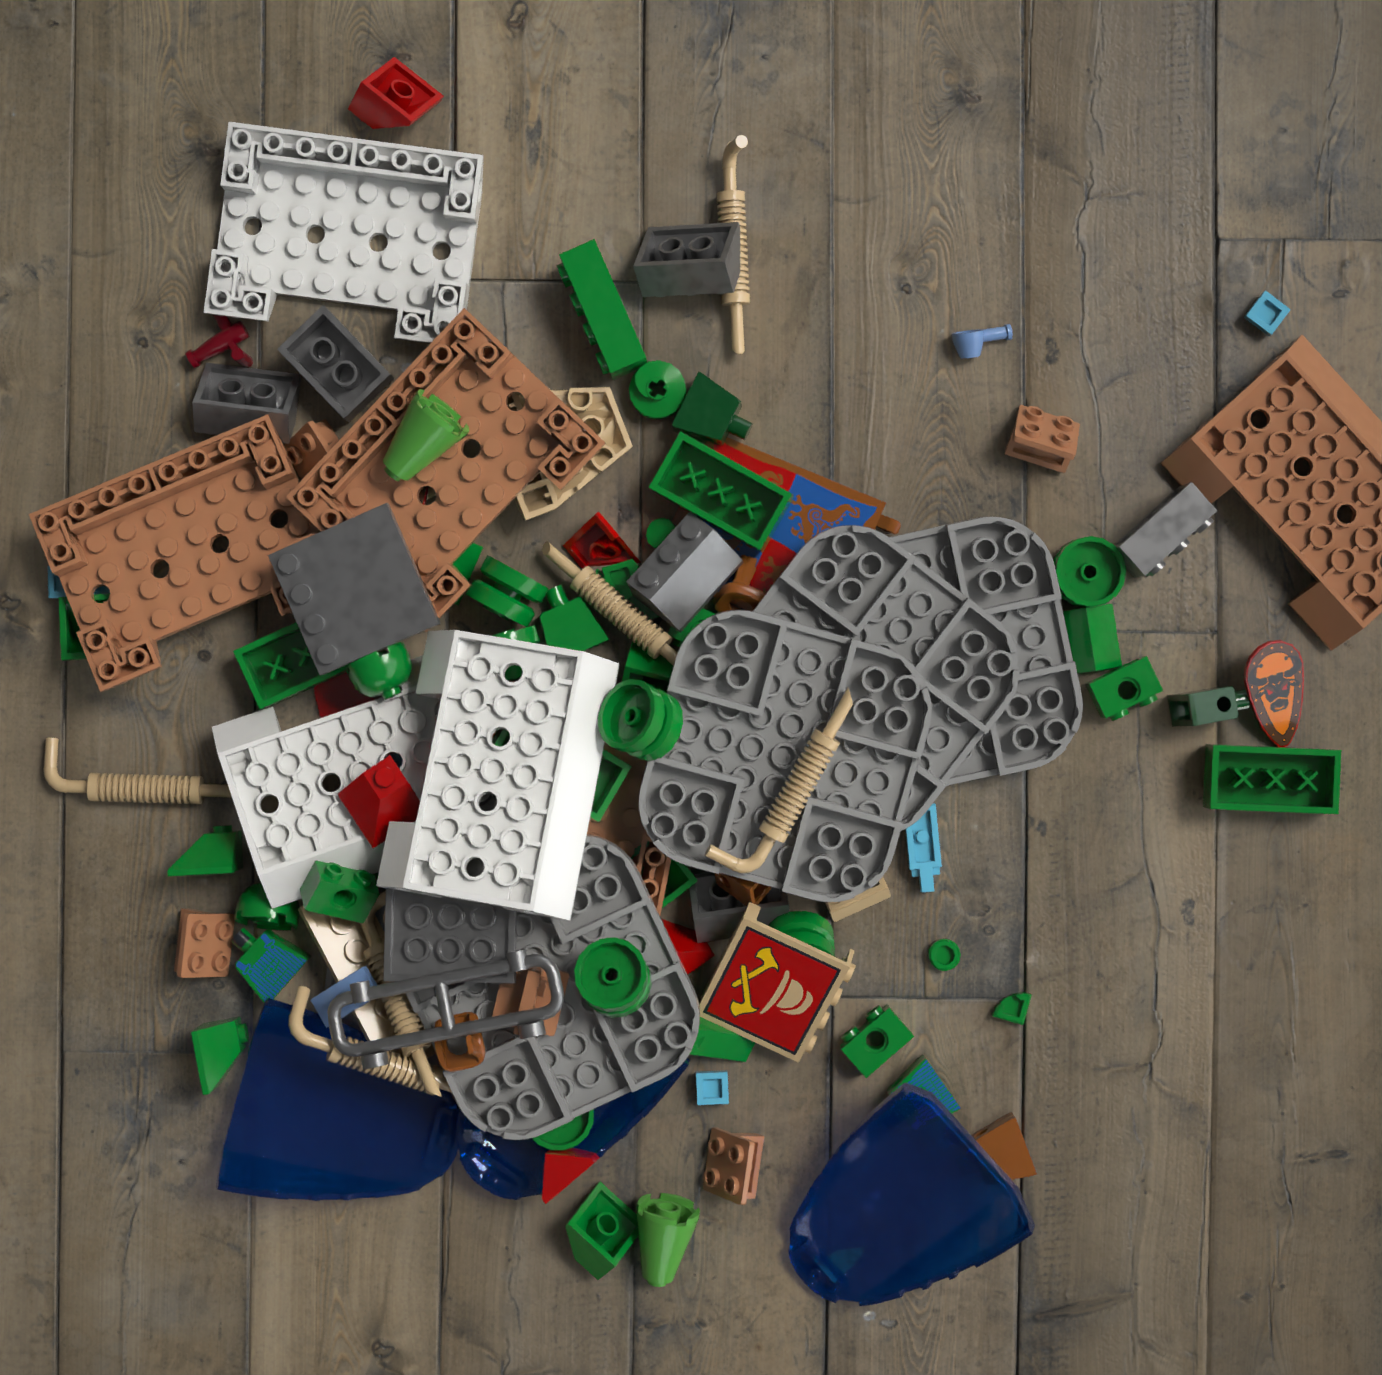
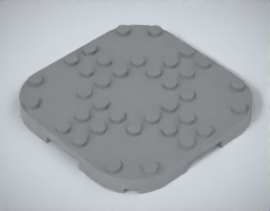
M993 516L973 518L889 537L997 619L1006 628L1017 649L1020 670L1019 681L1010 704L988 733L981 737L947 781L946 786L994 775L1002 776L1030 770L1056 759L1067 749V745L1079 729L1082 719L1083 700L1060 600L1062 598L1053 558L1045 543L1036 533L1019 522Z
M842 525L824 530L812 537L801 547L753 610L754 612L882 646L900 654L918 670L930 694L932 715L921 760H919L902 818L901 831L913 825L926 813L944 790L947 781L1008 707L1018 686L1020 670L1017 649L1006 628L992 615L891 538L868 527Z
M729 610L706 618L696 625L682 642L667 688V693L678 700L683 711V726L680 737L672 750L662 758L647 761L641 783L639 812L642 824L653 844L666 856L681 864L778 888L782 892L816 901H845L872 888L886 873L894 856L903 824L902 818L930 728L932 715L931 698L922 676L906 658L890 649L749 610ZM848 687L853 705L834 739L840 742V745L836 752L832 751L834 755L829 757L831 761L825 763L827 768H822L824 773L823 775L819 774L821 776L820 780L816 779L818 784L816 786L813 785L814 791H809L811 796L806 797L808 799L807 803L803 802L805 807L803 809L800 808L801 814H796L798 819L793 820L795 822L794 826L790 825L792 830L791 832L787 831L789 835L785 842L782 843L776 840L765 859L766 861L760 868L749 873L732 871L706 857L705 852L710 844L736 858L747 859L751 857L765 833L759 830V827L763 820H767L765 816L767 814L770 815L769 809H774L772 804L777 803L775 801L776 797L780 798L778 793L780 791L783 792L782 786H787L785 781L790 780L788 778L789 774L793 775L791 770L792 768L796 769L794 767L795 763H800L797 760L799 757H803L800 755L802 751L806 752L804 747H809L807 744L808 740H813L810 737L814 729L823 732Z
M587 834L570 921L517 912V950L526 949L527 955L542 954L556 963L559 970L569 973V980L555 1035L543 1034L520 1039L519 1035L513 1034L514 1027L481 1032L485 1046L484 1061L473 1068L456 1072L444 1071L443 1074L460 1109L475 1126L484 1132L488 1131L501 1136L503 1139L522 1140L542 1135L624 1094L635 1092L670 1075L687 1059L699 1031L700 1008L698 998L635 863L620 847L602 837ZM612 937L629 941L640 951L651 971L652 983L647 1000L637 1011L624 1017L614 1018L598 1014L586 1003L575 984L574 971L579 955L588 945L599 939ZM618 973L613 974V978H608V980H615ZM459 982L449 984L448 990L453 1015L473 1012L477 1015L478 1019L492 1017L500 983ZM435 988L406 993L414 1012L418 1013L425 1030L434 1028L435 1022L441 1019ZM467 1035L448 1039V1049L455 1055L466 1053L468 1051L465 1038Z

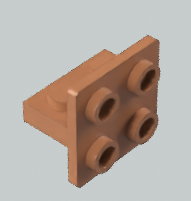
M1020 405L1015 425L1005 449V455L1065 473L1070 460H1073L1076 455L1080 424L1074 422L1069 417L1055 416L1035 406L1027 407Z
M326 419L318 423H314L311 420L290 439L289 444L286 443L284 445L290 461L301 480L331 450L339 439Z
M181 908L174 972H177V977L228 976L232 948L231 940L233 939L235 922L234 914L210 913L191 908Z
M539 967L517 971L516 983H500L492 1017L548 1005L551 1000L546 972ZM559 970L565 996L569 973ZM561 1010L554 1017L543 1020L546 1031L545 1035H555ZM512 1026L514 1027L513 1034L519 1035L518 1027Z
M712 1128L708 1142L703 1189L738 1205H745L747 1199H755L764 1136L757 1133H730L720 1128Z

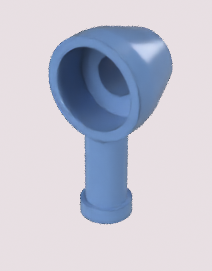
M1005 324L1002 327L955 332L952 333V341L961 359L973 358L981 355L983 342L1002 339L1012 340L1013 333L1011 325Z

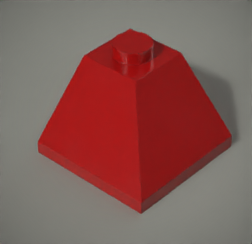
M393 57L361 81L348 110L372 129L406 127L412 125L441 102L444 95L397 58Z
M391 755L363 772L337 794L373 849L385 842L389 821L415 822L417 820L420 800Z

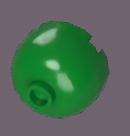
M404 642L387 646L388 651H375L349 664L345 671L354 688L365 696L374 697L382 695L383 700L402 693L399 687L408 681L412 667Z
M257 883L246 888L239 896L234 919L236 922L246 926L248 920H251L257 924L259 929L289 931L291 926L295 929L298 928L300 917L298 909L300 905L297 900L272 909L262 884Z

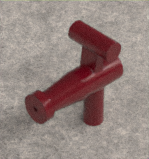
M213 315L221 332L209 338L194 351L190 349L185 352L187 359L195 369L201 366L200 362L219 355L230 348L232 350V358L246 368L253 365V358L237 345L250 337L246 327L241 321L232 325L228 316Z

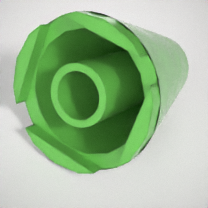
M423 389L417 390L413 395L383 459V463L386 466L384 471L396 481L401 479L410 480L469 433L467 423L462 428L457 422L461 416L453 408L434 394H431L429 398L422 396L425 391Z
M661 1193L660 1199H651V1194H646L640 1197L637 1202L636 1211L642 1277L652 1286L663 1287L673 1281L698 1223L700 1209L698 1207L695 1210L693 1208L694 1202L687 1198Z

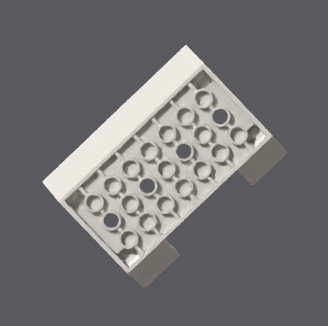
M228 122L220 183L225 190L218 246L217 249H212L204 313L268 322L277 295L397 310L395 339L431 343L463 308L467 310L482 198L484 156ZM253 218L259 219L262 223L260 232L256 235L247 234L245 231L247 221ZM313 227L324 229V239L319 243H311L308 240V232ZM376 235H383L388 240L387 247L381 252L373 251L370 246L372 238ZM440 243H445L451 248V253L445 260H438L433 256L434 247Z
M460 630L428 631L416 695L441 699L417 820L416 823L389 821L376 886L439 898L445 896L500 906L506 910L570 921L605 743L599 732L598 715L602 702L609 691L616 685L619 663L584 651ZM513 665L521 667L523 674L518 681L509 682L505 679V671L508 667ZM499 729H505L510 733L509 742L500 747L494 745L492 742L493 734ZM488 793L494 794L497 798L496 807L491 811L481 810L479 806L481 797ZM475 858L481 859L484 863L482 874L476 877L469 876L466 870L468 862Z
M423 655L411 659V674L408 681L402 685V693L387 700H383V697L284 731H281L273 706L212 727L217 754L257 874L272 909L302 899L300 888L315 860L325 863L333 862L342 867L354 870L361 869L371 874L379 872L385 842L373 849L337 794L363 772L385 759L387 755L396 753L402 757L403 761L399 768L419 800H421L441 699L416 695ZM330 774L339 776L341 780L339 789L334 792H327L322 786L323 779ZM269 795L277 797L279 801V806L273 813H265L261 809L262 799Z

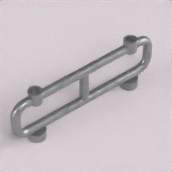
M526 949L507 952V960L371 987L369 980L349 984L351 991L337 995L330 1002L328 1023L334 1046L342 1054L360 1056L363 1069H371L389 1064L387 1051L512 1026L518 1027L520 1039L546 1034L543 1020L554 1017L561 1010L564 1002V990L559 969L551 958L542 954L527 955ZM535 967L542 968L546 972L551 1000L548 1005L455 1024L448 990L449 984ZM435 988L442 1027L356 1044L346 1040L341 1021V1010L344 1006Z

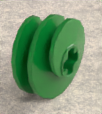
M661 360L648 361L631 378L629 385L631 403L640 414L647 418L656 420L668 418L680 409L685 399V380L680 371L671 363ZM663 384V391L666 392L665 395L658 394L655 398L652 397L650 386Z

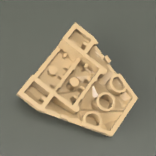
M610 387L551 390L606 444L562 490L540 471L515 498L518 510L525 521L557 509L563 502L633 447ZM520 393L512 394L507 401L508 408L512 411L521 410L525 405L524 396Z

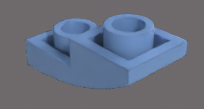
M367 966L360 968L311 999L326 1028L329 1027L328 1008L330 1002L337 995L351 991L349 984L369 980L370 987L377 985ZM370 1001L344 1006L341 1010V1019Z

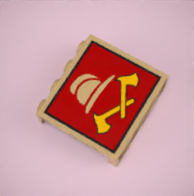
M749 902L700 998V1017L799 1063L804 1052L810 1054L817 1040V1036L814 1035L817 1028L823 1030L830 1015L827 1012L830 1005L835 1007L843 991V989L839 988L842 981L848 983L856 967V965L851 963L854 950L850 949L846 957L843 956L842 960L757 921L761 907Z

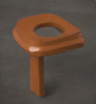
M746 555L740 556L744 563L736 570L733 581L723 585L712 601L718 612L741 610L729 603L735 599L748 602L754 610L765 596V592L749 586L756 571V558Z
M473 1012L455 1014L454 1020L455 1024L478 1020V1017ZM441 1019L435 1022L434 1028L442 1027ZM482 1033L471 1034L465 1037L468 1051L462 1055H455L448 1049V1039L435 1041L436 1056L441 1067L445 1071L456 1072L480 1065L485 1058Z

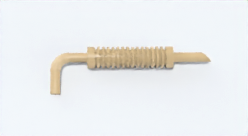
M739 135L730 141L724 149L722 161L724 191L716 193L717 204H720L717 205V210H719L717 216L720 217L718 218V223L739 222L740 275L734 293L721 295L722 305L730 306L732 349L737 354H743L745 351L742 305L750 304V293H747L750 290L747 286L749 281L746 280L749 278V274H746L749 269L746 267L748 266V261H745L748 259V255H745L748 253V249L745 248L747 247V242H744L747 240V236H745L747 230L744 229L746 228V223H743L746 221L744 216L746 211L743 210L745 209V204H743L745 202V192L737 190L736 186L737 155L748 144L747 138L743 135Z
M548 541L544 543L542 548L543 554L573 579L570 585L573 591L584 598L586 602H589L591 606H594L595 610H599V613L608 618L609 622H613L615 627L618 626L620 631L623 630V634H628L627 637L629 639L632 638L634 643L637 642L638 647L642 646L643 651L647 650L646 653L652 659H656L661 655L674 666L677 652L669 646L672 637L668 633H662L663 629L661 627L658 628L656 623L653 624L651 619L648 620L647 615H644L642 611L634 607L633 603H629L628 599H624L625 596L620 595L618 590L615 591L613 586L610 587V584L604 578H601L599 574H596L590 566H586L581 570Z
M848 687L823 732L814 729L810 737L813 740H808L807 744L809 747H804L806 752L802 751L800 755L803 757H799L797 760L800 763H795L794 767L796 769L792 768L791 770L793 775L789 774L788 778L790 780L785 781L787 786H782L783 792L780 791L778 793L780 798L776 797L775 801L777 803L772 804L774 809H769L770 815L767 814L765 816L767 820H763L759 827V830L765 833L751 857L747 859L736 858L712 844L709 845L705 852L706 857L732 871L749 873L760 868L766 861L765 859L776 840L782 843L785 842L789 835L787 831L791 832L792 830L790 825L794 826L795 822L793 820L798 819L796 814H801L800 808L803 809L805 807L803 802L807 803L808 799L806 797L811 796L809 791H814L813 785L816 786L818 784L816 779L820 780L821 776L819 774L823 775L824 771L822 768H827L825 763L831 761L829 757H833L832 751L836 752L840 745V742L834 739L853 705Z
M46 738L44 778L49 786L59 792L87 793L89 801L101 800L105 802L108 800V802H112L114 800V802H132L133 800L135 803L138 801L140 803L145 801L146 803H151L152 801L153 803L165 802L168 804L170 801L172 804H176V802L178 804L183 802L184 804H189V802L191 804H202L203 797H232L228 785L204 784L202 776H191V778L190 776H185L184 778L182 775L179 777L177 775L172 777L171 775H166V777L164 775H153L152 777L149 774L147 776L145 774H134L133 776V774L114 775L110 773L108 775L107 773H90L88 781L67 780L60 777L57 770L59 739Z
M386 891L380 893L364 924L361 923L370 946L363 953L366 961L369 962L368 966L371 968L370 971L377 985L394 982L384 981L385 942L381 941L374 921L377 910L386 905ZM406 993L382 998V1002L386 1003L384 1007L388 1009L386 1012L387 1015H390L388 1018L392 1021V1027H395L393 1030L394 1033H397L396 1035L423 1030L424 1026L420 1024L422 1021L418 1018V1013L414 1012ZM425 1043L400 1048L404 1057H413L425 1090L442 1097L424 1051L431 1044Z
M304 986L298 987L288 1024L291 1034L298 1042L327 1052L326 1060L336 1064L339 1061L341 1066L345 1063L347 1068L351 1065V1069L355 1070L357 1067V1071L361 1072L363 1070V1073L367 1074L369 1072V1075L373 1076L375 1074L378 1078L381 1076L382 1079L385 1080L387 1078L388 1081H394V1083H399L400 1081V1085H405L406 1083V1087L412 1086V1089L418 1088V1091L424 1090V1093L435 1095L425 1090L412 1057L407 1059L403 1055L401 1057L400 1053L395 1054L394 1051H387L389 1064L371 1069H363L360 1056L342 1054L334 1046L331 1039L306 1030L303 1025V1015L310 989ZM347 1037L346 1039L352 1044L358 1043V1039H353V1041L352 1037ZM432 1065L431 1069L439 1089L452 1093L446 1078L443 1076L444 1069L440 1066Z

